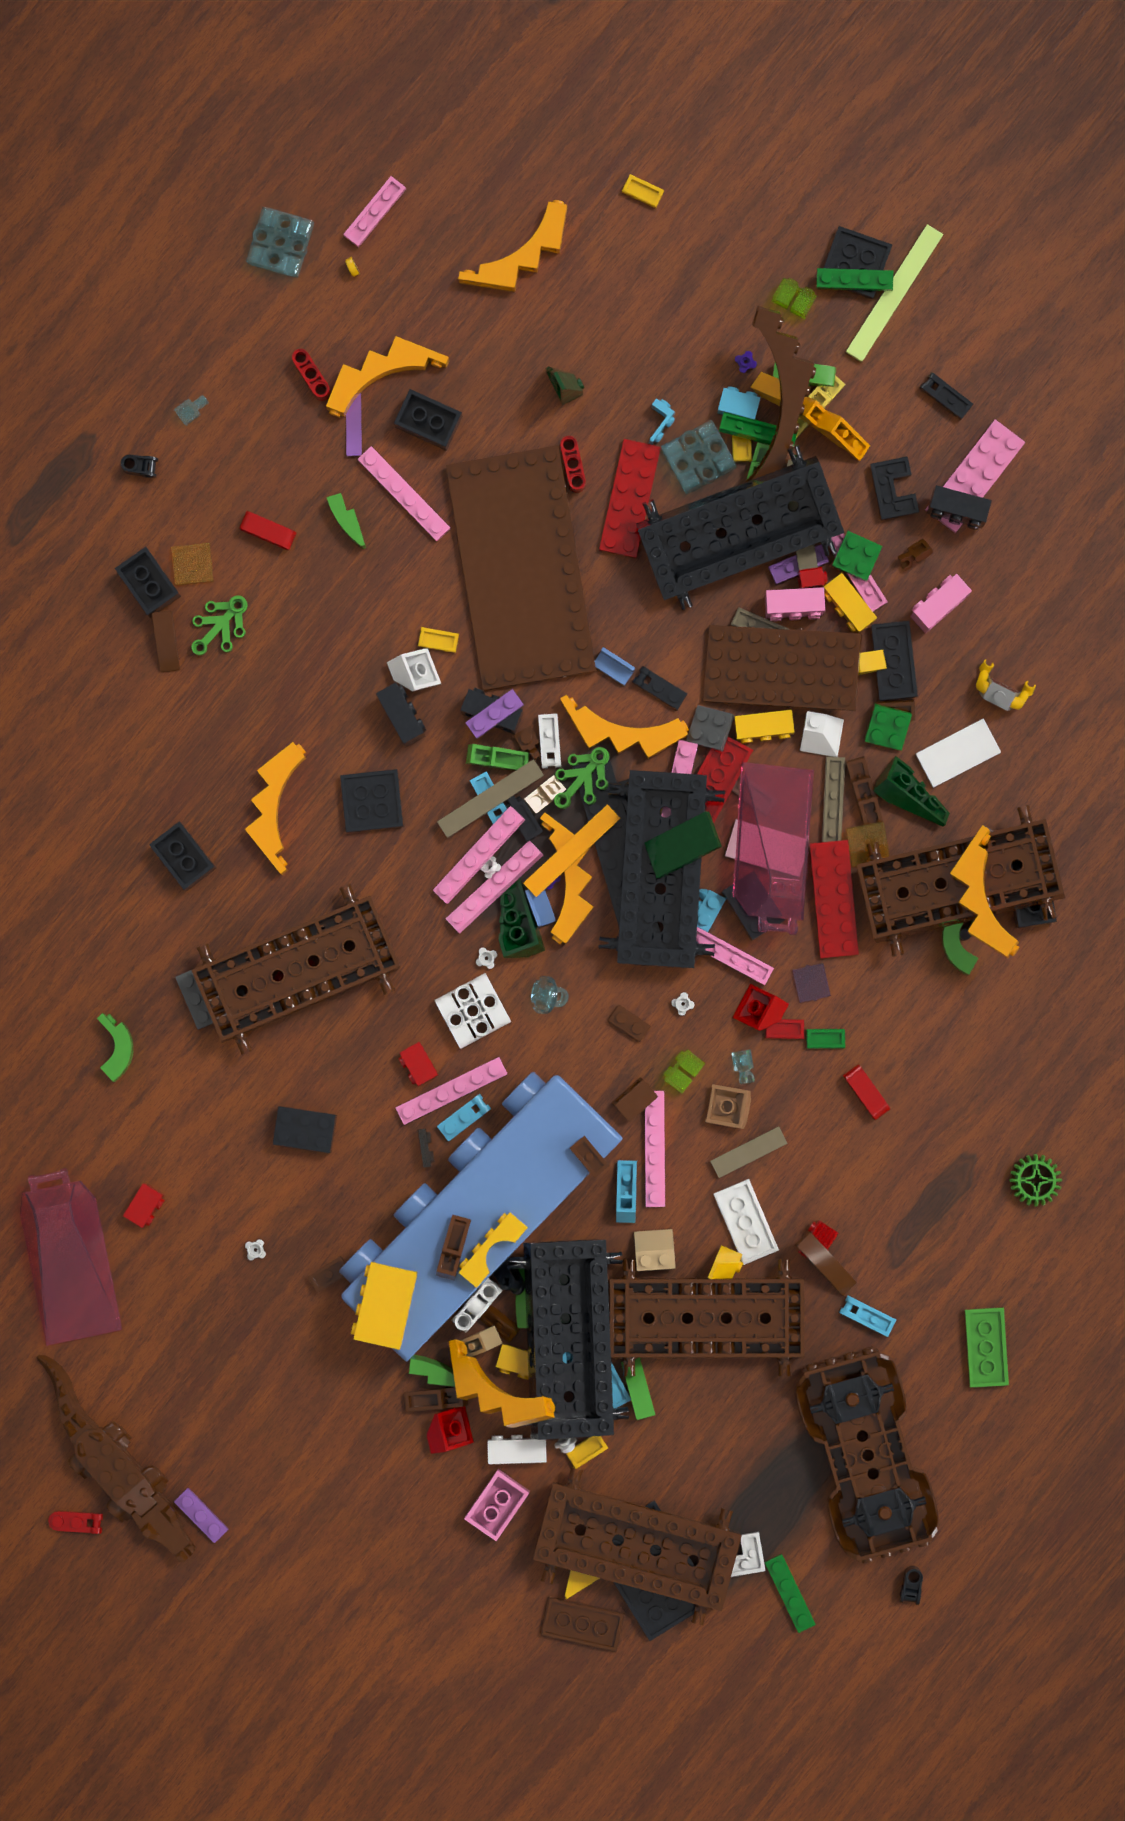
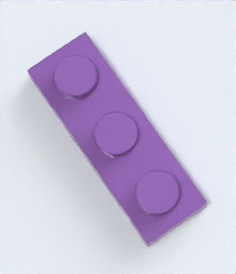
M822 545L816 546L815 552L818 567L829 563ZM797 555L769 566L776 585L798 576Z
M512 689L468 720L466 725L476 739H478L524 706V704Z
M189 1487L174 1501L213 1543L229 1529Z

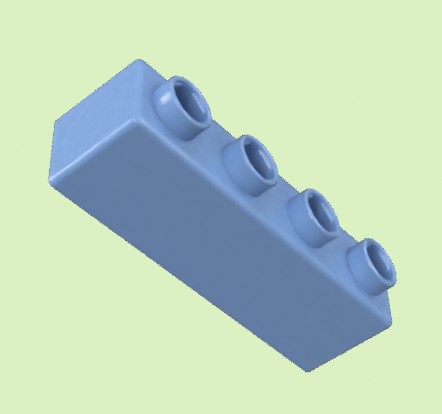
M535 1072L530 1073L502 1102V1105L514 1117L492 1139L481 1128H477L448 1158V1161L459 1171L453 1180L438 1195L426 1183L421 1185L394 1213V1217L405 1229L384 1250L372 1239H369L339 1270L340 1274L351 1283L342 1293V1300L355 1313L358 1303L362 1304L363 1296H360L362 1284L366 1285L367 1277L364 1276L366 1265L376 1262L418 1272L401 1349L392 1348L404 1361H408L590 1174L571 1151L570 1147L585 1135L600 1155L605 1158L622 1141L623 1137L560 1076L555 1075L545 1083ZM511 1212L528 1227L515 1243L500 1241L490 1247L486 1256V1264L490 1273L477 1288L459 1273L460 1267H458L455 1281L436 1276L452 1214L471 1219L459 1265L465 1258L471 1259L474 1255L471 1251L478 1243L482 1245L487 1240L484 1236L491 1228L495 1230L499 1226L497 1221L504 1213L508 1215Z

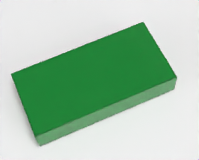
M806 1029L807 1049L845 1048V1029Z

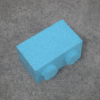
M735 387L723 388L717 413L723 415L724 412L755 420L761 397H757V394L754 392H739V389Z

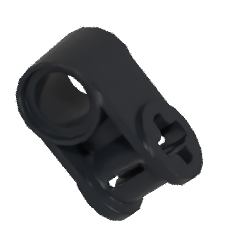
M129 454L121 459V467L129 475L156 478L155 467L158 458ZM129 460L135 462L134 467L131 469L125 467V463Z
M506 1259L493 1274L502 1290H509L512 1294L518 1296L525 1289V1281L519 1269L508 1270V1265L516 1263Z
M909 1566L905 1569L899 1602L908 1601L914 1602L916 1605L920 1604L923 1575L918 1567ZM911 1572L919 1573L916 1580L908 1578Z

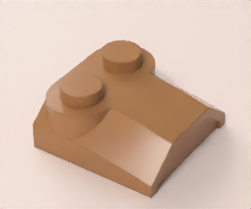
M712 1084L709 1109L705 1122L744 1129L748 1120L751 1091Z

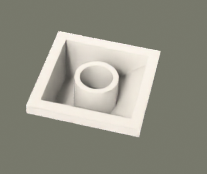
M428 648L401 654L387 662L393 680L411 691L441 684Z
M807 711L800 751L838 757L844 720L827 714Z

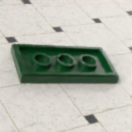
M705 811L644 843L656 878H662L722 847L709 811Z

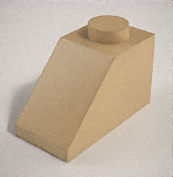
M495 1325L460 1340L464 1341L467 1347L466 1356L470 1357L502 1344Z

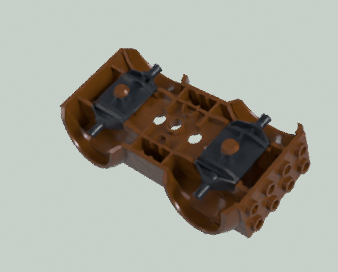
M873 1346L861 1349L862 1353L855 1354L854 1351L843 1354L844 1358L836 1359V1357L825 1359L823 1364L818 1365L817 1362L807 1364L806 1368L803 1369L804 1375L799 1379L795 1387L797 1405L804 1426L815 1442L824 1444L835 1481L836 1489L828 1497V1512L835 1536L843 1551L848 1556L857 1559L858 1562L862 1561V1563L871 1562L873 1557L881 1556V1558L889 1557L894 1551L899 1550L900 1553L909 1551L915 1545L919 1547L930 1545L929 1541H933V1537L939 1529L938 1509L931 1483L924 1470L912 1467L899 1422L906 1416L907 1406L898 1369L890 1356L879 1353V1350L877 1348L874 1349ZM861 1430L868 1433V1439L864 1442L857 1439V1433ZM865 1450H871L874 1454L873 1458L869 1461L864 1460L862 1457ZM876 1468L879 1471V1476L876 1479H870L867 1475L869 1469Z

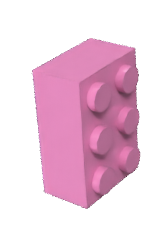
M958 574L954 577L949 575L942 582L939 590L934 588L926 597L927 600L925 602L921 600L913 607V613L910 617L925 634L972 592Z
M824 588L766 590L765 615L766 619L770 618V621H781L782 618L789 617V620H801V617L807 616L808 619H820V616H823L825 612Z
M497 1469L464 1519L497 1541L530 1491Z

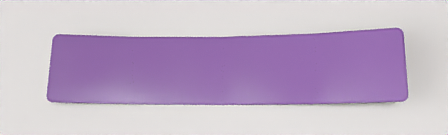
M361 393L354 400L346 414L347 456L362 455Z

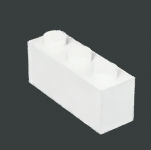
M494 1435L492 1439H488V1464L547 1462L546 1439L537 1440L531 1438V1435L530 1438H523V1435H511V1438L503 1439V1435Z

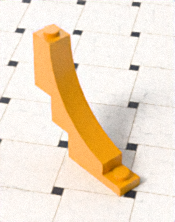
M559 200L548 202L546 213L539 228L524 246L503 259L480 264L479 274H475V271L472 270L460 271L459 283L515 292L519 270L538 273L541 251L560 254L567 204Z
M395 336L387 357L369 350L361 371L343 364L326 408L329 410V414L335 417H340V415L345 417L358 395L378 379L400 371L425 370L429 361L431 365L437 368L442 366L447 368L449 357Z
M760 372L751 388L761 398L780 406L779 379ZM805 397L803 401L805 405L804 412L798 418L818 430L838 447L845 449L854 459L861 461L870 445L841 416L825 410L816 400Z
M565 695L560 698L561 703L588 749L609 738L618 754L639 743L647 759H650L688 736L687 731H689V728L684 720L680 722L679 718L660 726L629 728L602 719L586 706L576 711L575 708L578 706L573 697L568 698Z
M293 742L257 770L269 786L251 799L263 815L245 828L281 875L288 871L285 867L288 864L282 856H276L284 850L278 829L279 802L291 774L306 759L303 755L306 751L300 744L295 745Z
M545 812L541 816V825L548 831L554 830L549 840L556 851H558L574 834ZM590 848L564 871L566 881L564 905L555 926L551 930V934H553L552 939L560 945L562 942L567 944L594 908L579 896L592 879V876L578 867V864Z
M982 825L950 874L953 878L969 887L959 901L962 907L977 916L968 933L1008 959L1010 955L1014 956L1017 953L1019 942L999 924L988 905L984 886V872L988 852L981 846H985L991 836L989 835L990 830Z
M456 1339L449 1341L457 1398L468 1400L478 1397L480 1412L491 1414L502 1411L503 1422L506 1427L515 1428L555 1418V1405L551 1398L544 1396L519 1398L504 1392L486 1376L476 1358L466 1356L467 1347L464 1341Z

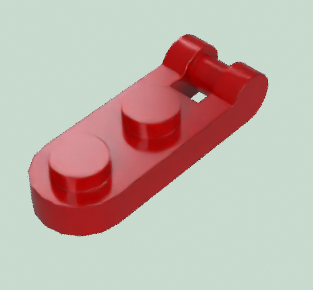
M55 1511L49 1516L48 1523L56 1531L101 1534L102 1527H100L101 1520H103V1514ZM88 1519L93 1520V1526H88Z

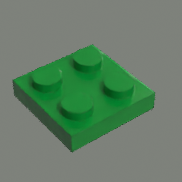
M847 531L832 567L867 582L883 546Z
M874 704L864 741L902 751L912 713Z

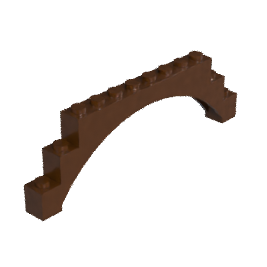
M757 306L752 325L761 331L772 351L780 381L781 400L777 427L771 444L758 467L745 482L787 467V449L790 447L792 450L794 442L791 440L793 434H797L799 423H797L799 415L802 416L805 405L803 401L805 397H808L811 388L808 386L810 378H814L816 373L815 364L812 361L793 356L798 353L800 346L797 337L777 331V329H781L783 323L782 314L779 311Z

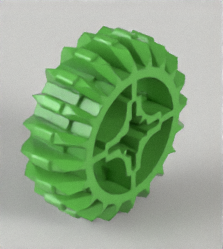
M1037 1154L1033 1155V1160L1027 1155L1026 1163L1023 1159H1019L1021 1166L1014 1164L1018 1171L1010 1172V1174L1016 1175L1015 1179H1009L1010 1182H1015L1016 1184L1010 1187L1011 1190L1018 1189L1014 1196L1017 1197L1021 1194L1020 1202L1027 1198L1026 1205H1030L1032 1200L1034 1206H1038V1200H1040L1042 1205H1045V1198L1051 1202L1050 1194L1053 1196L1058 1195L1054 1188L1061 1189V1186L1056 1185V1182H1062L1061 1178H1056V1175H1060L1061 1171L1054 1172L1057 1164L1050 1166L1052 1159L1049 1158L1044 1162L1045 1156L1041 1155L1040 1160H1038ZM1033 1164L1030 1176L1021 1177L1024 1169ZM1039 1165L1044 1166L1048 1170L1050 1177L1041 1176ZM1035 1175H1038L1037 1178L1045 1179V1181L1037 1182L1036 1186L1031 1181L1026 1180L1035 1178ZM1021 1183H1028L1031 1186L1033 1196L1028 1195L1023 1190ZM1051 1183L1049 1189L1039 1196L1041 1185Z

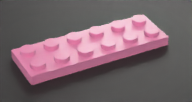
M995 419L943 487L983 498L1025 444V441ZM945 518L938 520L954 533L963 524L955 525L949 523V519Z

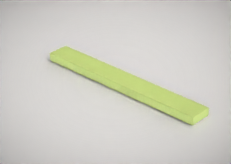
M927 224L893 277V291H884L847 349V354L863 362L943 236L941 232Z

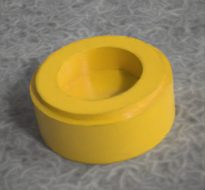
M352 257L346 259L345 263L351 275L354 277L359 275L360 272Z

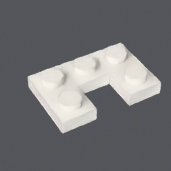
M759 1532L742 1534L740 1541L743 1554L736 1556L731 1577L765 1571Z

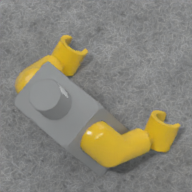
M985 659L979 667L980 673L976 683V688L980 691L979 693L982 698L1007 711L1012 710V708L1016 710L1021 709L1029 696L1033 694L1036 685L1030 687L1028 686L1029 681H1026L1022 692H1019L989 677L994 663L988 666Z

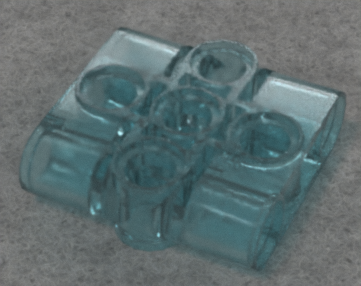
M262 207L256 229L253 232V239L246 263L298 278L304 257L307 254V247L315 223L306 218ZM289 221L291 224L288 228H283L281 223ZM261 233L267 235L266 239L263 241H259L257 239L258 235ZM278 239L285 240V243L282 246H277L275 244V242ZM296 244L303 245L301 251H295L293 248ZM272 257L280 258L277 264L270 263Z
M712 420L686 431L683 435L661 446L669 465L686 495L706 484L712 483L715 479L737 468L731 453ZM692 436L695 439V443L689 445L685 442V438ZM713 444H718L721 450L713 452L710 447ZM696 453H701L704 459L696 461L693 456ZM685 462L688 467L685 470H679L677 464ZM711 470L713 476L706 478L703 476V471Z

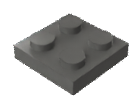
M698 705L686 741L723 752L734 715Z

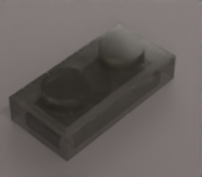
M426 1128L418 1129L423 1168L432 1167V1162H435L434 1152L429 1150V1143H432L431 1132H427Z

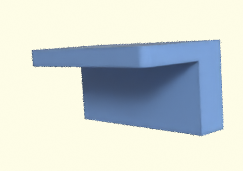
M604 647L595 660L598 670L623 686L626 685L635 671L634 666Z
M529 889L525 890L538 928L556 922L546 891L544 890L539 896L535 897Z

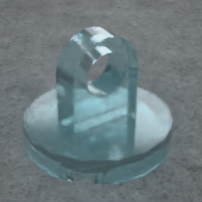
M540 976V979L536 980L533 985L531 1001L535 1005L533 1007L534 1011L539 1014H548L553 1010L554 1006H564L568 1001L569 995L565 989L556 985L552 977ZM561 992V999L556 1001L557 994Z

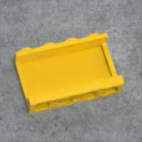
M376 1262L366 1265L364 1276L367 1277L366 1285L362 1284L360 1296H363L362 1304L358 1303L355 1315L359 1317L357 1323H353L351 1334L354 1335V1340L398 1350L401 1349L418 1274L417 1271Z

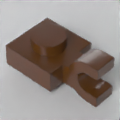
M921 539L908 547L907 553L897 557L902 563V568L906 571L911 568L914 560L918 563L933 554V550L924 539Z
M531 726L514 735L523 752L529 750L535 761L541 759V755L535 747L540 742Z

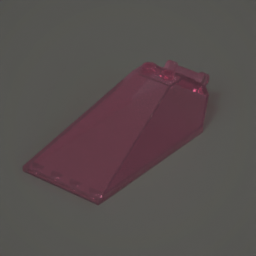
M742 763L733 897H736L748 916L758 917L759 932L777 931L796 935L798 932L797 920L804 921L814 770ZM767 917L789 919L788 925L767 923Z
M67 1168L44 1175L28 1176L31 1191L24 1192L21 1195L20 1216L46 1346L122 1330L96 1197L93 1196L81 1181L70 1183ZM58 1179L63 1180L62 1185L43 1189L37 1188L39 1183Z

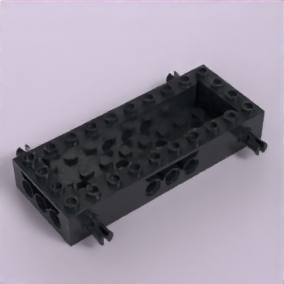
M795 445L796 455H794L790 447L787 449L793 465L660 515L654 499L650 500L651 510L646 502L642 503L648 519L636 523L663 599L666 600L677 596L681 610H685L684 600H686L689 607L693 606L688 591L819 542H821L825 556H829L828 546H830L835 554L837 551L832 537L845 532L818 458L814 456L803 460L799 445ZM790 501L798 502L797 509L789 510L788 503ZM755 514L762 516V521L759 524L752 522V517ZM718 528L726 529L724 537L716 536L715 533ZM683 541L690 543V548L687 551L680 549V544Z
M630 770L629 782L627 784H609V787L619 789L609 791V795H623L628 798L619 936L617 938L599 936L600 941L609 943L599 945V949H616L618 952L617 963L694 968L697 955L714 956V952L706 951L705 949L715 948V944H700L696 941L702 857L662 878H656L644 844L656 836L705 812V803L707 801L724 803L725 798L716 797L715 795L725 794V790H708L706 787L707 775ZM662 807L670 808L671 815L664 818L660 815ZM659 883L666 886V892L662 895L655 892V886ZM655 922H661L664 929L662 932L656 933L653 931L652 925Z
M604 1239L523 1243L524 1257H508L507 1261L516 1262V1264L508 1265L507 1268L508 1270L524 1269L529 1397H548L552 1399L555 1405V1418L527 1424L531 1425V1438L545 1440L614 1435V1420H628L629 1416L620 1415V1413L628 1412L629 1409L628 1407L613 1408L607 1264H622L623 1260L613 1259L614 1257L623 1256L622 1252L607 1253L606 1240ZM562 1274L568 1277L566 1285L559 1283V1277ZM567 1313L570 1317L567 1324H563L560 1320L561 1315ZM565 1352L571 1354V1360L568 1363L562 1361V1355ZM567 1391H571L573 1394L570 1402H566L563 1398L564 1393Z

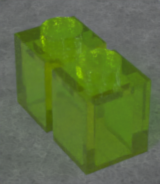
M783 278L772 298V302L787 310L793 297L798 293L790 312L806 319L816 301L817 296L815 292L808 287L800 288L798 282L791 278H788V280Z
M688 1049L685 1052L681 1050L675 1058L677 1061L675 1066H669L663 1074L665 1076L664 1081L681 1094L692 1082V1079L681 1072L678 1067H682L693 1077H696L705 1065V1062Z

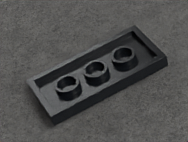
M910 621L872 624L873 650H883L887 669L876 671L879 701L918 697Z

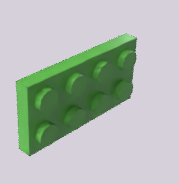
M1004 1308L965 1309L969 1387L1009 1385Z

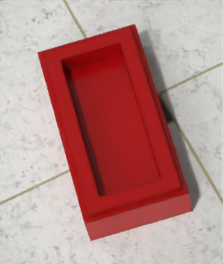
M781 1019L779 1022L765 1028V1038L804 1039V1020Z

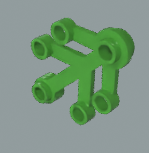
M234 596L229 602L215 603L209 601L206 603L205 609L209 613H214L216 610L228 611L223 616L202 617L196 615L192 621L196 627L215 624L202 640L198 639L192 643V651L196 655H204L208 649L207 645L221 630L223 640L221 649L227 653L232 651L233 645L230 642L229 621L235 615L236 628L234 629V635L237 638H243L246 631L243 628L242 614L248 607L246 599L242 596ZM237 602H240L242 604L241 608L239 609L235 608V604ZM214 604L215 608L208 610V605ZM197 618L202 619V623L199 625L195 624ZM238 629L243 630V634L240 636L236 634ZM226 643L230 644L228 650H225L223 647ZM198 645H203L202 651H197Z
M597 747L591 754H571L568 757V763L572 766H577L581 762H590L586 768L558 769L555 776L560 781L577 777L565 793H558L555 796L554 803L557 807L561 809L568 808L571 803V797L583 783L585 785L584 801L589 805L596 802L592 784V772L596 767L598 775L596 786L600 790L607 789L608 781L605 779V764L608 763L610 756L605 748ZM599 754H603L602 760L597 759ZM573 757L577 758L575 763H571ZM560 772L565 773L563 778H559ZM601 781H605V785L603 787L599 786V783ZM592 795V801L588 802L587 797ZM566 798V803L562 805L561 800Z

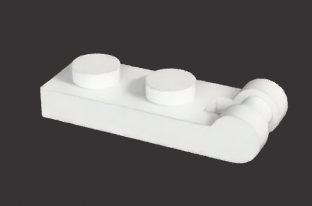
M538 715L542 769L548 768V766L559 768L561 767L558 715ZM547 753H554L555 758L547 759Z

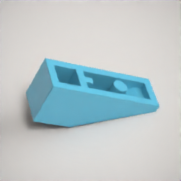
M617 1161L616 1222L635 1223L637 1161Z

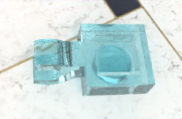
M202 395L193 403L190 399H187L176 407L174 411L187 426L201 415L198 410L209 402Z
M751 1049L732 1052L734 1071H739L740 1084L755 1082V1077L750 1069L754 1068Z

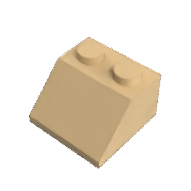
M672 1229L634 1232L637 1271L675 1269Z

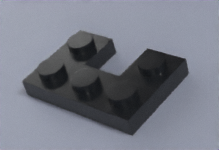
M908 456L870 464L881 521L919 513L916 493L897 497L893 482L894 479L912 475Z

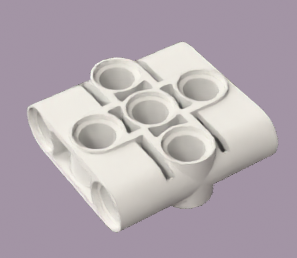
M486 973L435 999L460 1049L511 1022ZM469 984H472L479 998L476 999ZM461 989L469 991L467 999L459 998L458 994ZM454 993L459 1005L461 1006L460 1008H458L451 994ZM489 996L495 999L493 1007L485 1006L484 1001ZM470 1006L478 1008L476 1016L468 1014L467 1011ZM485 1014H488L495 1028L492 1029ZM453 1015L461 1017L459 1025H452L451 1017ZM481 1022L487 1025L485 1033H479L476 1029L477 1025ZM470 1023L477 1038H474L467 1024Z
M488 1278L451 1321L455 1323L458 1329L467 1333L503 1290L498 1287L496 1282Z

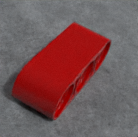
M304 349L295 350L292 354V360L317 400H327L331 394L328 383L308 352ZM299 355L306 356V360L303 363L296 361ZM309 371L316 372V376L313 379L306 377ZM319 387L327 389L323 395L317 394L316 391Z
M565 436L560 442L568 485L571 491L579 493L586 486L580 452L576 439L572 436ZM566 442H572L574 444V448L571 450H566L564 448V444ZM571 460L578 462V466L574 469L568 466V462ZM580 479L583 483L580 487H575L572 485V481Z
M246 511L239 527L240 530L288 551L297 534L287 527L249 511Z
M859 1064L843 1074L849 1086L874 1120H877L891 1110Z

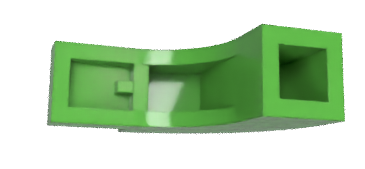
M963 923L943 927L942 946L947 959L956 969L968 976L979 958L967 952L960 943L959 932Z
M102 1013L97 1019L113 1036L115 1049L111 1058L100 1068L113 1082H116L126 1072L132 1061L133 1039L129 1029L123 1022L116 1026L115 1023L117 1021L110 1014Z

